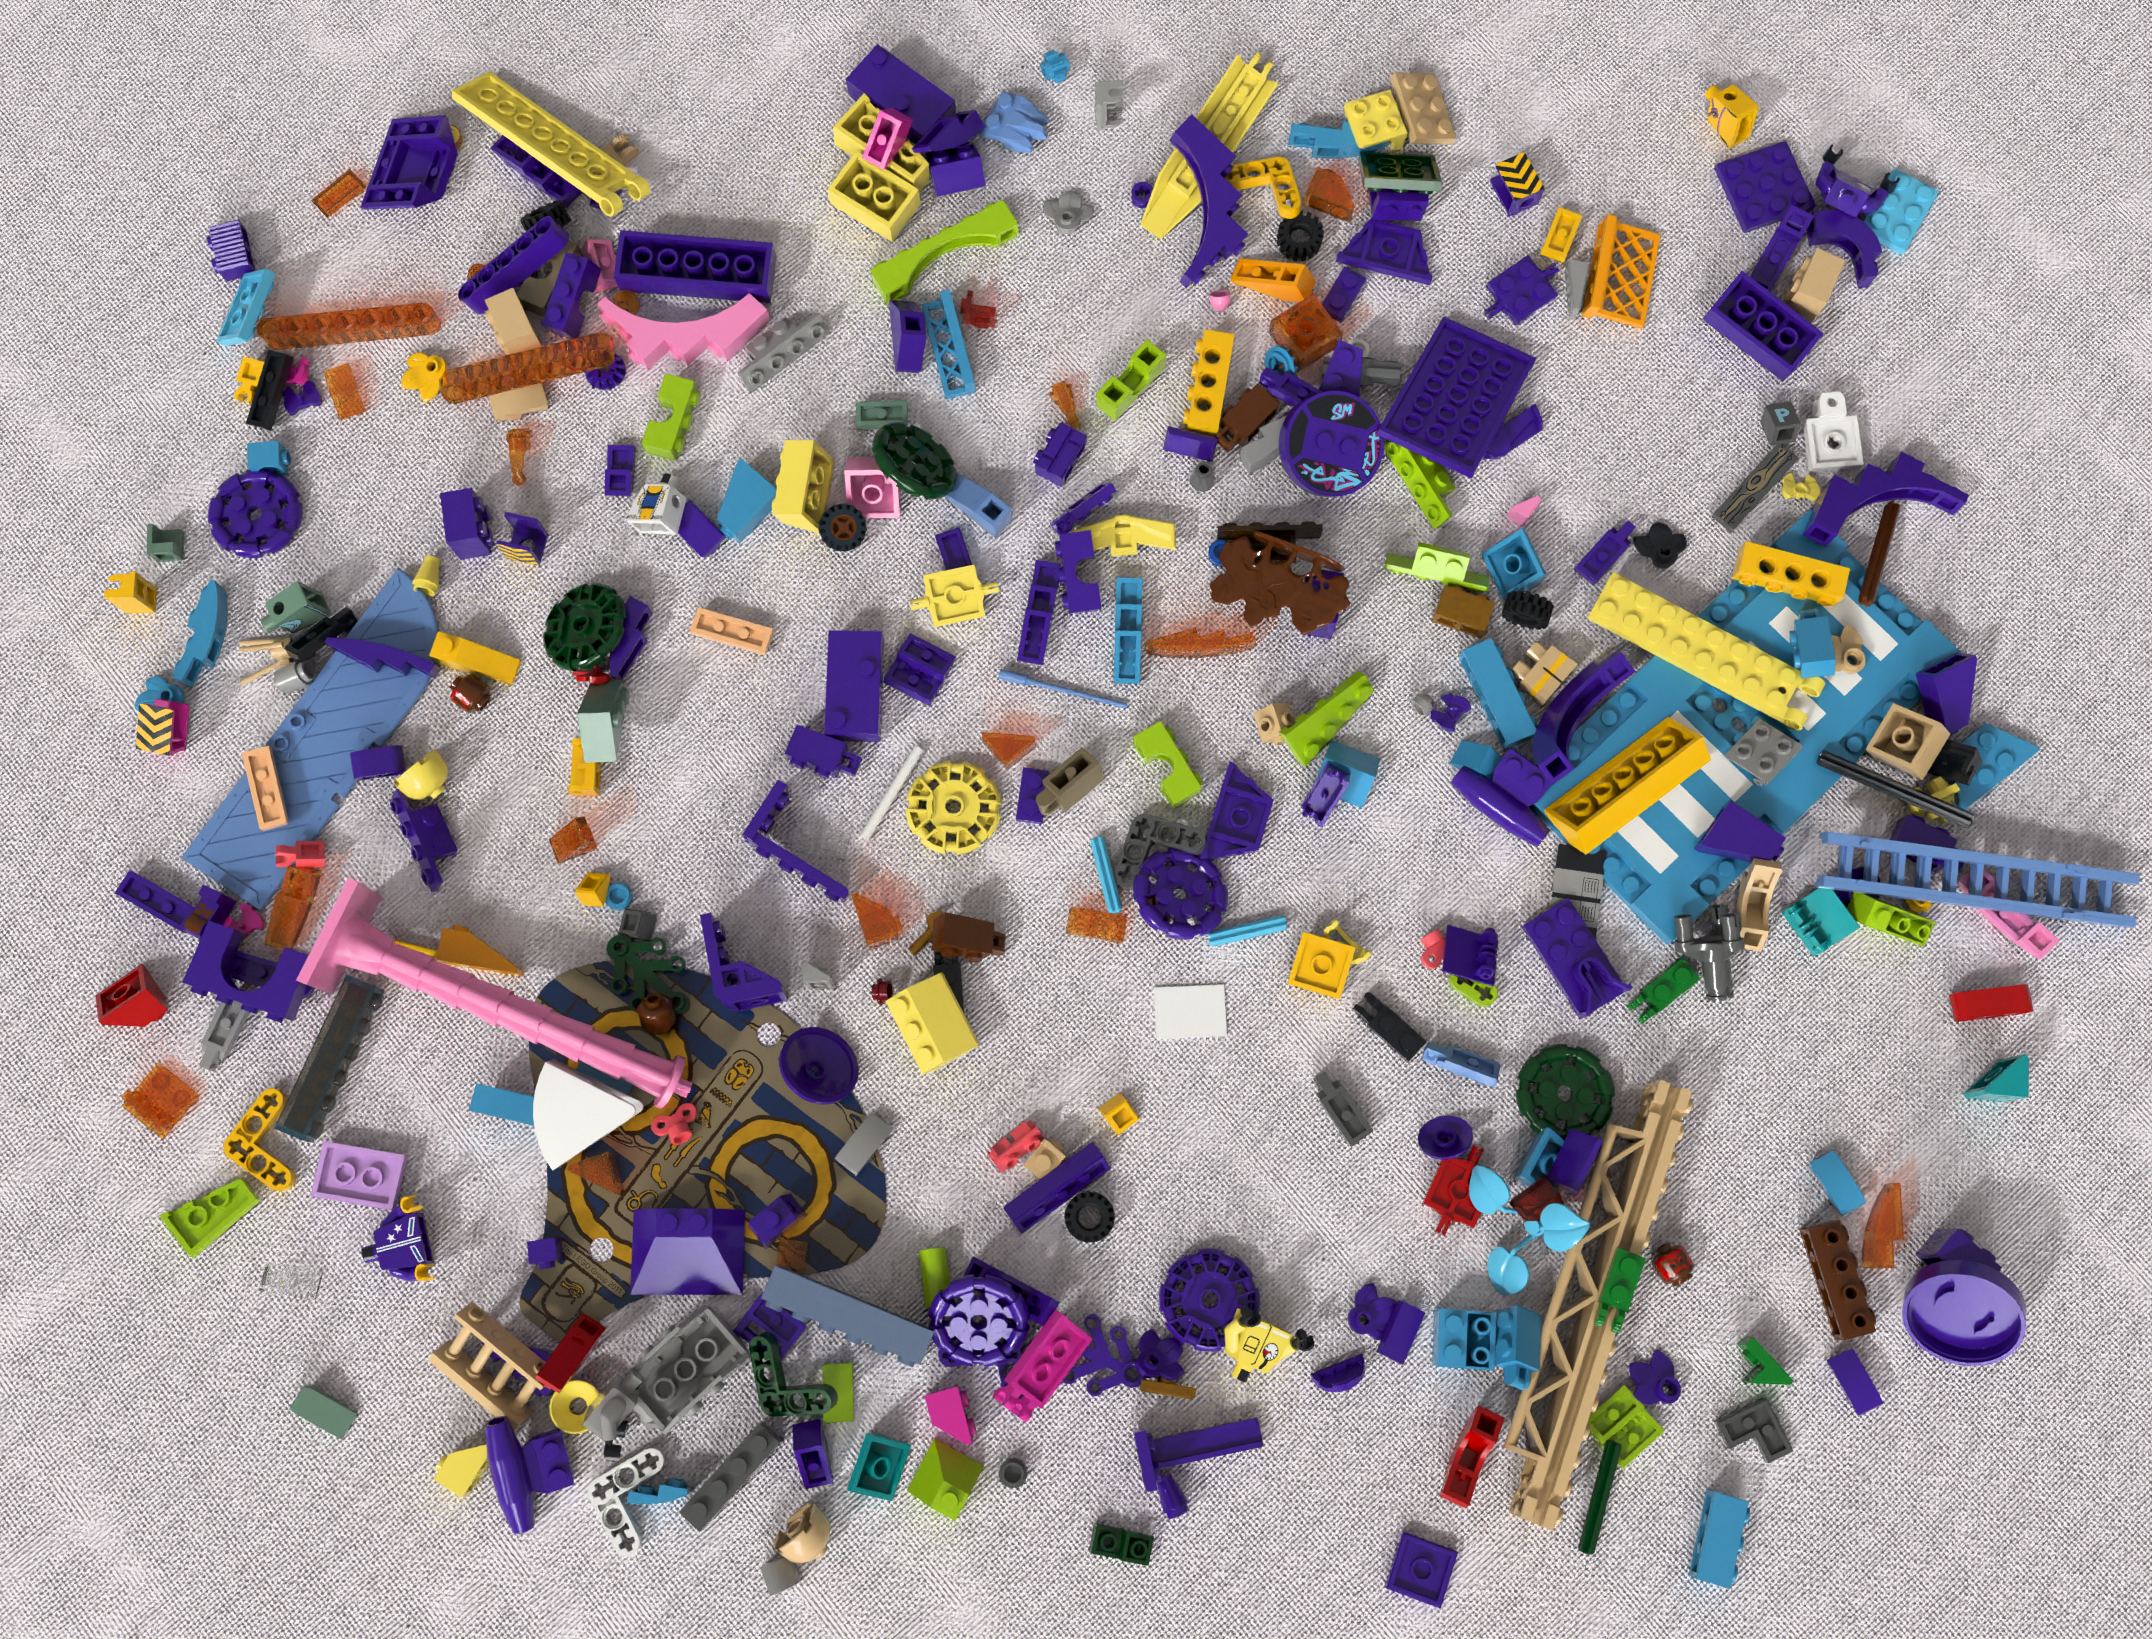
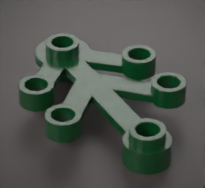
M616 935L609 940L606 948L607 954L615 961L614 979L610 983V988L618 995L627 992L629 988L628 982L625 980L627 962L634 969L633 997L629 1002V1006L634 1012L638 1013L634 1003L645 998V980L658 993L668 996L672 1003L674 999L681 998V1005L674 1007L675 1015H683L689 1010V998L681 992H674L654 973L656 971L682 973L686 968L685 960L680 956H673L670 960L641 961L634 954L653 952L656 955L664 954L667 950V943L662 938L657 937L649 942H632L626 935ZM662 942V949L655 951V943ZM623 943L624 950L616 952V946ZM676 960H681L682 962L679 969L673 968V963ZM623 981L624 987L621 990H616V983Z

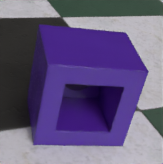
M554 1237L527 1241L529 1264H538V1269L556 1267L555 1262L564 1260L561 1238Z

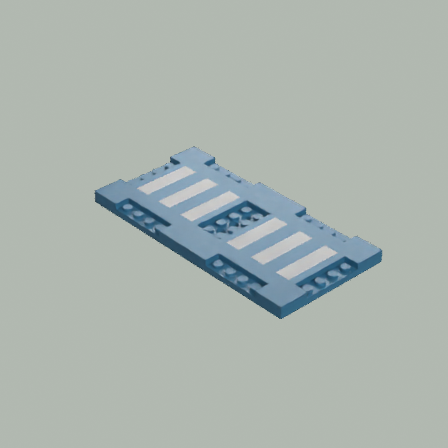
M1811 509L1786 531L1771 548L1850 568L1845 595L1835 606H1822L1814 600L1795 599L1788 593H1773L1767 591L1765 587L1757 585L1746 586L1741 584L1739 580H1735L1698 617L1794 667L1793 652H1796V647L1790 646L1789 631H1794V620L1799 619V610L1818 608L1820 617L1828 616L1831 635L1840 637L1846 625H1850L1859 633L1863 640L1861 651L1866 659L1864 668L1854 674L1846 673L1842 670L1835 672V675L1820 676L1826 685L1819 697L1809 696L1796 688L1787 707L1799 709L1808 716L1802 730L1798 731L1785 726L1778 720L1655 655L1574 732L1569 746V759L1575 769L1551 785L1538 802L1528 806L1566 845L1572 846L1545 814V808L1667 717L1703 736L1711 761L1589 852V854H1596L1599 850L1607 852L1606 860L1603 862V882L1666 945L1677 938L1674 916L1689 914L1692 916L1691 922H1693L1751 864V862L1701 853L1694 849L1725 804L1733 801L1778 833L1783 834L1843 776L1817 765L1818 755L1825 750L1856 763L1866 752V747L1893 703L1910 710L1921 699L1915 673L1957 652L1962 653L1927 619L1922 622L1882 583L1879 584L1875 602L1870 607L1859 604L1858 598L1866 568L1845 549L1849 545L1838 535L1826 547L1802 535L1812 514ZM1759 565L1764 573H1769L1765 566ZM1785 572L1789 579L1794 580V576L1791 573ZM1811 579L1815 586L1820 587V583L1816 579ZM1847 658V661L1851 665H1854V660L1852 658ZM1779 688V692L1785 694V690L1783 688ZM1713 700L1722 701L1725 705V711L1717 712L1712 706ZM1732 719H1740L1744 723V730H1735L1732 726ZM1759 719L1804 746L1769 784H1763L1761 787L1753 781L1755 778L1753 774L1724 756Z

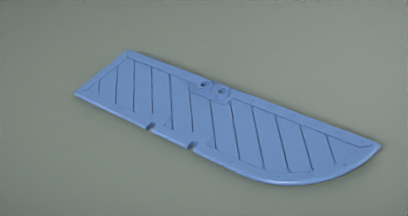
M397 568L346 636V639H358L384 644L412 653L436 665V662L429 656L438 632L436 616L431 603L421 588H418L417 591L413 590V579L402 569ZM335 651L316 679H314L264 746L272 748L290 824L266 831L260 830L245 771L181 858L262 911L296 866V862H292L287 867H277L276 846H296V841L315 840L340 806L332 801L337 793L341 797L346 798L357 783L353 778L350 753L371 749L374 743L383 747L419 699L431 677L413 667L408 675L405 676L384 664L377 673Z

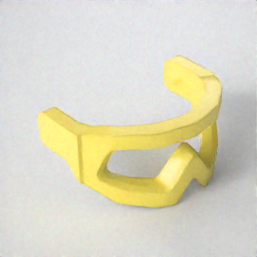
M1337 919L1332 920L1323 930V937L1330 939L1329 934L1336 930L1349 945L1356 947L1357 953L1352 958L1351 964H1359L1362 961H1366L1372 953L1355 943L1341 929Z

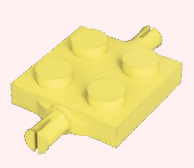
M975 565L923 575L926 588L925 597L910 599L909 601L910 605L921 603L911 606L912 611L927 607L931 613L934 627L985 617L983 607L984 595L999 592V589H988L998 586L997 581L981 585L977 578Z

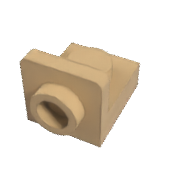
M1044 1138L1039 1147L1024 1163V1166L1036 1177L1042 1179L1064 1161L1066 1156L1062 1152L1065 1148L1053 1138L1050 1142Z

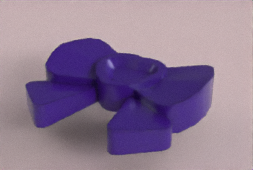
M306 381L303 385V393H299L297 396L290 386H287L284 390V407L291 416L296 415L299 410L310 406L318 407L322 405V397L315 388L314 382Z
M1450 693L1441 696V700L1448 706L1445 710L1446 713L1432 709L1431 720L1432 722H1437L1438 726L1443 730L1453 732L1456 728V722L1461 718L1462 714L1471 710V705L1464 697L1453 696Z

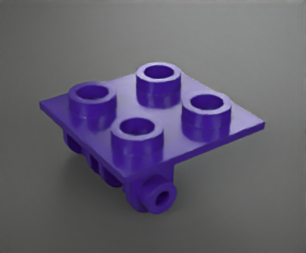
M1447 925L1442 972L1493 987L1498 949V934L1495 933V929L1486 928L1482 934Z

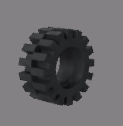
M559 200L541 206L536 210L534 209L531 213H527L522 217L520 222L525 231H527L546 216L553 218L562 228L569 224L571 219L562 201Z
M1301 211L1297 217L1292 219L1283 218V222H1280L1277 234V247L1280 246L1279 251L1281 254L1286 252L1285 257L1287 259L1292 255L1293 261L1297 262L1298 257H1301V262L1306 261L1307 256L1309 259H1312L1314 253L1317 254L1319 252L1324 230H1322V222L1318 223L1319 218L1317 216L1312 219V213L1307 212V215L1304 216L1303 211ZM1300 229L1306 231L1310 239L1305 243H1298L1292 240L1290 234L1292 231Z
M1522 590L1517 592L1511 591V593L1507 594L1502 617L1506 618L1505 620L1508 622L1512 621L1514 625L1519 624L1522 628L1528 627L1532 630L1534 628L1537 630H1541V628L1546 629L1554 605L1551 601H1547V598L1539 597L1540 595L1536 593L1533 595L1528 591L1526 593Z
M1087 1191L1079 1193L1070 1200L1066 1207V1227L1070 1234L1079 1241L1086 1243L1100 1241L1113 1228L1115 1219L1113 1206L1105 1196L1097 1192ZM1086 1206H1093L1100 1212L1101 1220L1094 1228H1086L1079 1222V1213Z

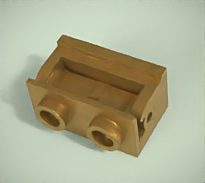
M1445 585L1431 622L1481 639L1487 629L1495 602L1490 601L1487 596L1482 594L1472 595L1467 593L1459 586L1451 585L1449 587Z

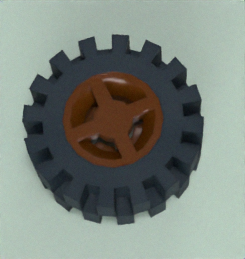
M834 505L827 509L819 520L818 531L821 535V540L827 547L835 551H850L858 547L865 539L867 531L866 519L862 516V512L852 505Z

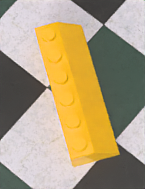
M1667 717L1545 808L1544 812L1569 844L1586 855L1711 761L1704 738Z

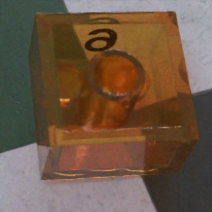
M1314 294L1273 318L1269 328V334L1278 346L1283 345L1285 349H1290L1291 356L1296 357L1294 363L1299 367L1296 370L1297 373L1335 350L1338 340H1341L1343 335Z

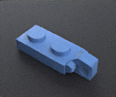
M1428 1042L1424 1049L1422 1060L1433 1066L1437 1065L1453 1074L1467 1077L1479 1084H1485L1493 1088L1498 1081L1500 1064L1496 1061L1451 1044L1448 1047H1442Z

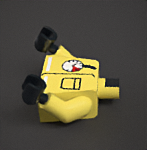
M1249 1307L1237 1308L1234 1319L1224 1329L1225 1353L1237 1360L1231 1376L1245 1383L1253 1368L1268 1373L1272 1367L1286 1356L1298 1350L1310 1351L1314 1347L1313 1336L1309 1335L1307 1337L1305 1330H1297L1295 1333L1296 1338H1293L1292 1334L1279 1326L1261 1319L1258 1309H1254L1251 1312Z

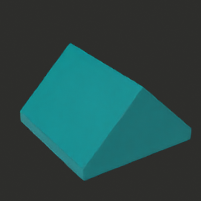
M2026 1054L2001 1059L1963 1093L1966 1099L1998 1102L2028 1098L2029 1058Z
M873 1431L867 1432L847 1490L893 1501L911 1445Z

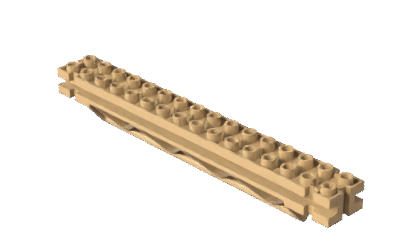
M1661 1079L1645 1085L1639 1104L1640 1109L1638 1115L1635 1116L1632 1129L1608 1124L1579 1212L1580 1217L1589 1221L1600 1188L1606 1219L1586 1233L1574 1247L1567 1250L1541 1330L1540 1370L1531 1372L1530 1385L1521 1392L1503 1447L1526 1457L1519 1478L1521 1480L1518 1489L1515 1490L1509 1513L1552 1531L1555 1525L1558 1526L1562 1520L1563 1509L1559 1508L1562 1496L1568 1497L1572 1488L1571 1473L1573 1469H1577L1580 1463L1581 1452L1578 1451L1581 1442L1587 1439L1590 1431V1424H1587L1590 1413L1596 1411L1599 1397L1596 1394L1599 1385H1603L1607 1378L1608 1369L1605 1368L1607 1359L1613 1356L1616 1349V1341H1614L1616 1333L1611 1332V1323L1616 1309L1608 1306V1312L1601 1327L1594 1325V1318L1599 1306L1598 1299L1616 1248H1621L1640 1256L1642 1249H1646L1651 1238V1233L1648 1232L1650 1223L1656 1220L1659 1213V1206L1656 1204L1659 1195L1664 1194L1668 1184V1179L1665 1178L1667 1170L1672 1168L1676 1159V1152H1673L1676 1141L1679 1142L1684 1134L1685 1126L1682 1125L1681 1120L1683 1114L1688 1115L1693 1105V1100L1690 1099L1692 1091L1682 1087L1670 1086L1671 1083ZM1616 1135L1630 1142L1610 1157ZM1629 1154L1615 1196L1606 1173L1609 1166ZM1604 1232L1590 1274L1581 1250L1583 1244ZM1574 1266H1576L1582 1295L1560 1312ZM1579 1311L1565 1353L1556 1333V1328L1559 1322ZM1550 1343L1556 1374L1535 1390ZM1553 1391L1539 1434L1530 1409L1533 1402ZM1524 1423L1531 1452L1516 1447Z

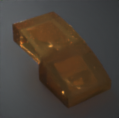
M349 363L323 371L340 420L366 412L357 389L359 387Z
M1070 907L1065 934L1121 944L1124 940L1127 916Z

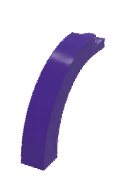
M1619 649L1598 665L1592 662L1574 677L1552 701L1537 726L1532 744L1533 757L1537 766L1552 785L1575 769L1569 759V746L1581 720L1602 697L1636 672Z

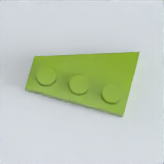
M240 1178L209 1192V1195L203 1198L189 1201L183 1204V1207L172 1212H165L159 1216L188 1255L196 1258L260 1202L261 1199L247 1181Z

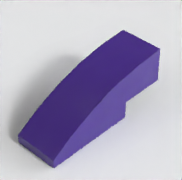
M976 110L958 112L953 117L940 118L915 144L912 150L914 153H924L955 148L975 137L985 126Z
M629 596L625 603L627 620L623 622V627L625 628L624 635L614 652L610 651V675L614 680L624 679L648 641L642 630L653 613L648 605L632 596Z

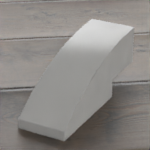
M1286 416L1259 428L1258 440L1241 447L1240 459L1249 475L1261 469L1279 455V435Z

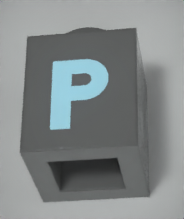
M1790 401L1765 405L1760 424L1769 444L1777 445L1795 442L1801 422Z

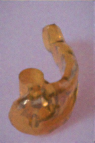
M528 428L510 429L506 435L511 472L513 473L512 482L518 486L526 482V477L522 470L524 468V455L526 451L531 449L530 436L532 431Z

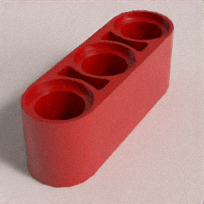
M2028 984L1949 994L1954 1022L2034 1012Z

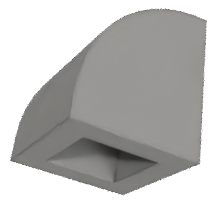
M783 1556L765 1563L760 1568L770 1596L802 1581L796 1563L789 1561Z

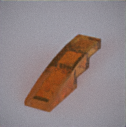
M1196 627L1147 641L1145 642L1144 651L1146 655L1169 658H1206L1252 650L1256 641L1253 632L1227 639L1225 631L1220 630L1199 637Z

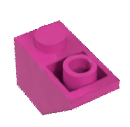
M957 1385L926 1394L925 1399L932 1425L966 1445L972 1444V1436L977 1435L973 1418H967L965 1408L970 1407L966 1390L961 1391L960 1386Z

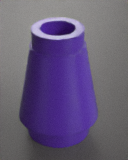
M1172 1474L1162 1476V1482H1157V1488L1163 1514H1167L1168 1519L1171 1520L1189 1512L1187 1504L1190 1502L1172 1477Z

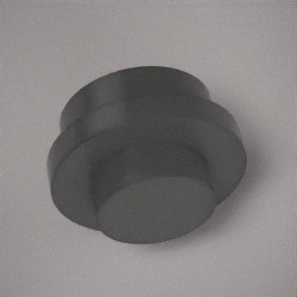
M1016 1458L1004 1461L999 1469L1000 1481L1008 1488L1020 1487L1027 1478L1025 1464Z

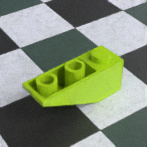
M1854 892L1847 906L1848 911L1857 922L1921 946H1925L1936 923L1863 893Z

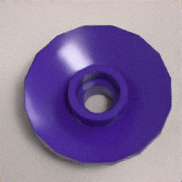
M1449 1115L1436 1117L1428 1121L1418 1134V1144L1423 1153L1431 1158L1440 1160L1452 1159L1464 1154L1470 1148L1473 1141L1472 1128L1467 1121Z

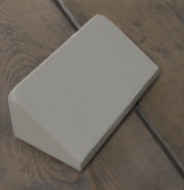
M803 961L802 981L809 989L836 988V983L830 976Z

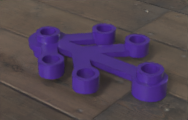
M1095 1314L1088 1315L1084 1320V1325L1090 1331L1096 1349L1087 1346L1081 1356L1092 1361L1074 1368L1072 1367L1071 1370L1075 1373L1074 1379L1067 1381L1064 1378L1063 1382L1073 1384L1078 1378L1107 1367L1117 1373L1102 1380L1091 1379L1087 1383V1392L1091 1396H1099L1104 1390L1122 1383L1130 1388L1140 1386L1141 1379H1146V1377L1142 1376L1139 1371L1136 1378L1131 1379L1127 1376L1129 1368L1134 1367L1137 1369V1359H1133L1126 1341V1330L1121 1326H1115L1110 1331V1338L1117 1344L1122 1359L1121 1362L1110 1355L1100 1328V1318ZM1090 1317H1095L1098 1320L1096 1328L1088 1327L1087 1321ZM1121 1329L1124 1336L1121 1340L1113 1338L1114 1330ZM1093 1382H1098L1101 1386L1100 1391L1097 1393L1090 1391L1089 1387Z

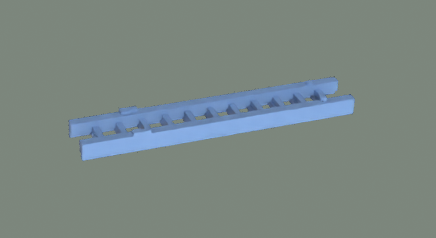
M1835 832L1819 834L1822 844L1839 846L1837 877L1818 876V881L1815 882V887L2119 928H2136V917L2112 914L2110 910L2112 906L2113 883L2139 885L2140 874ZM1854 848L1865 849L1863 880L1851 879ZM1880 851L1891 853L1889 884L1877 882ZM1906 855L1917 856L1915 887L1903 886ZM1932 858L1944 860L1942 891L1930 889ZM1959 862L1971 863L1968 894L1956 893ZM1984 865L1996 867L1994 898L1981 896ZM2010 869L2022 870L2020 901L2007 900ZM2036 872L2048 874L2045 905L2033 903ZM2061 876L2073 877L2071 908L2059 907ZM2087 879L2099 881L2096 911L2085 910Z

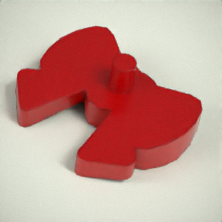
M598 665L584 671L580 668L577 671H572V676H576L577 681H589L592 684H604L610 681V674L604 673L603 667H598Z

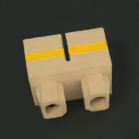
M1536 641L1526 653L1529 658L1536 662L1533 668L1520 660L1511 671L1520 682L1517 687L1528 692L1534 698L1533 701L1542 707L1577 666V663L1553 645L1548 649Z

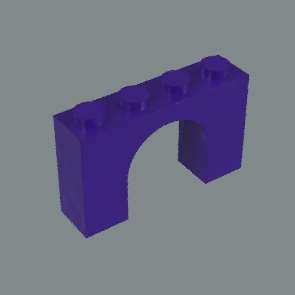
M208 921L182 983L191 985V992L205 997L208 992L216 994L215 1000L231 1006L233 1001L242 1003V1010L257 1014L259 1010L268 1012L266 1016L268 1019L283 1023L284 1018L294 1021L308 989V985L296 981L309 955L284 947L271 979L259 989L242 991L237 987L232 978L231 966L244 933Z

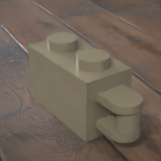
M1083 747L1042 780L1045 789L1036 797V803L1041 814L1050 815L1058 808L1067 812L1105 779L1100 762Z

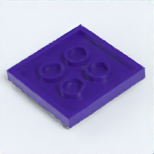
M1786 141L1718 163L1714 168L1743 233L1782 221L1791 204L1806 212L1812 211L1816 207Z

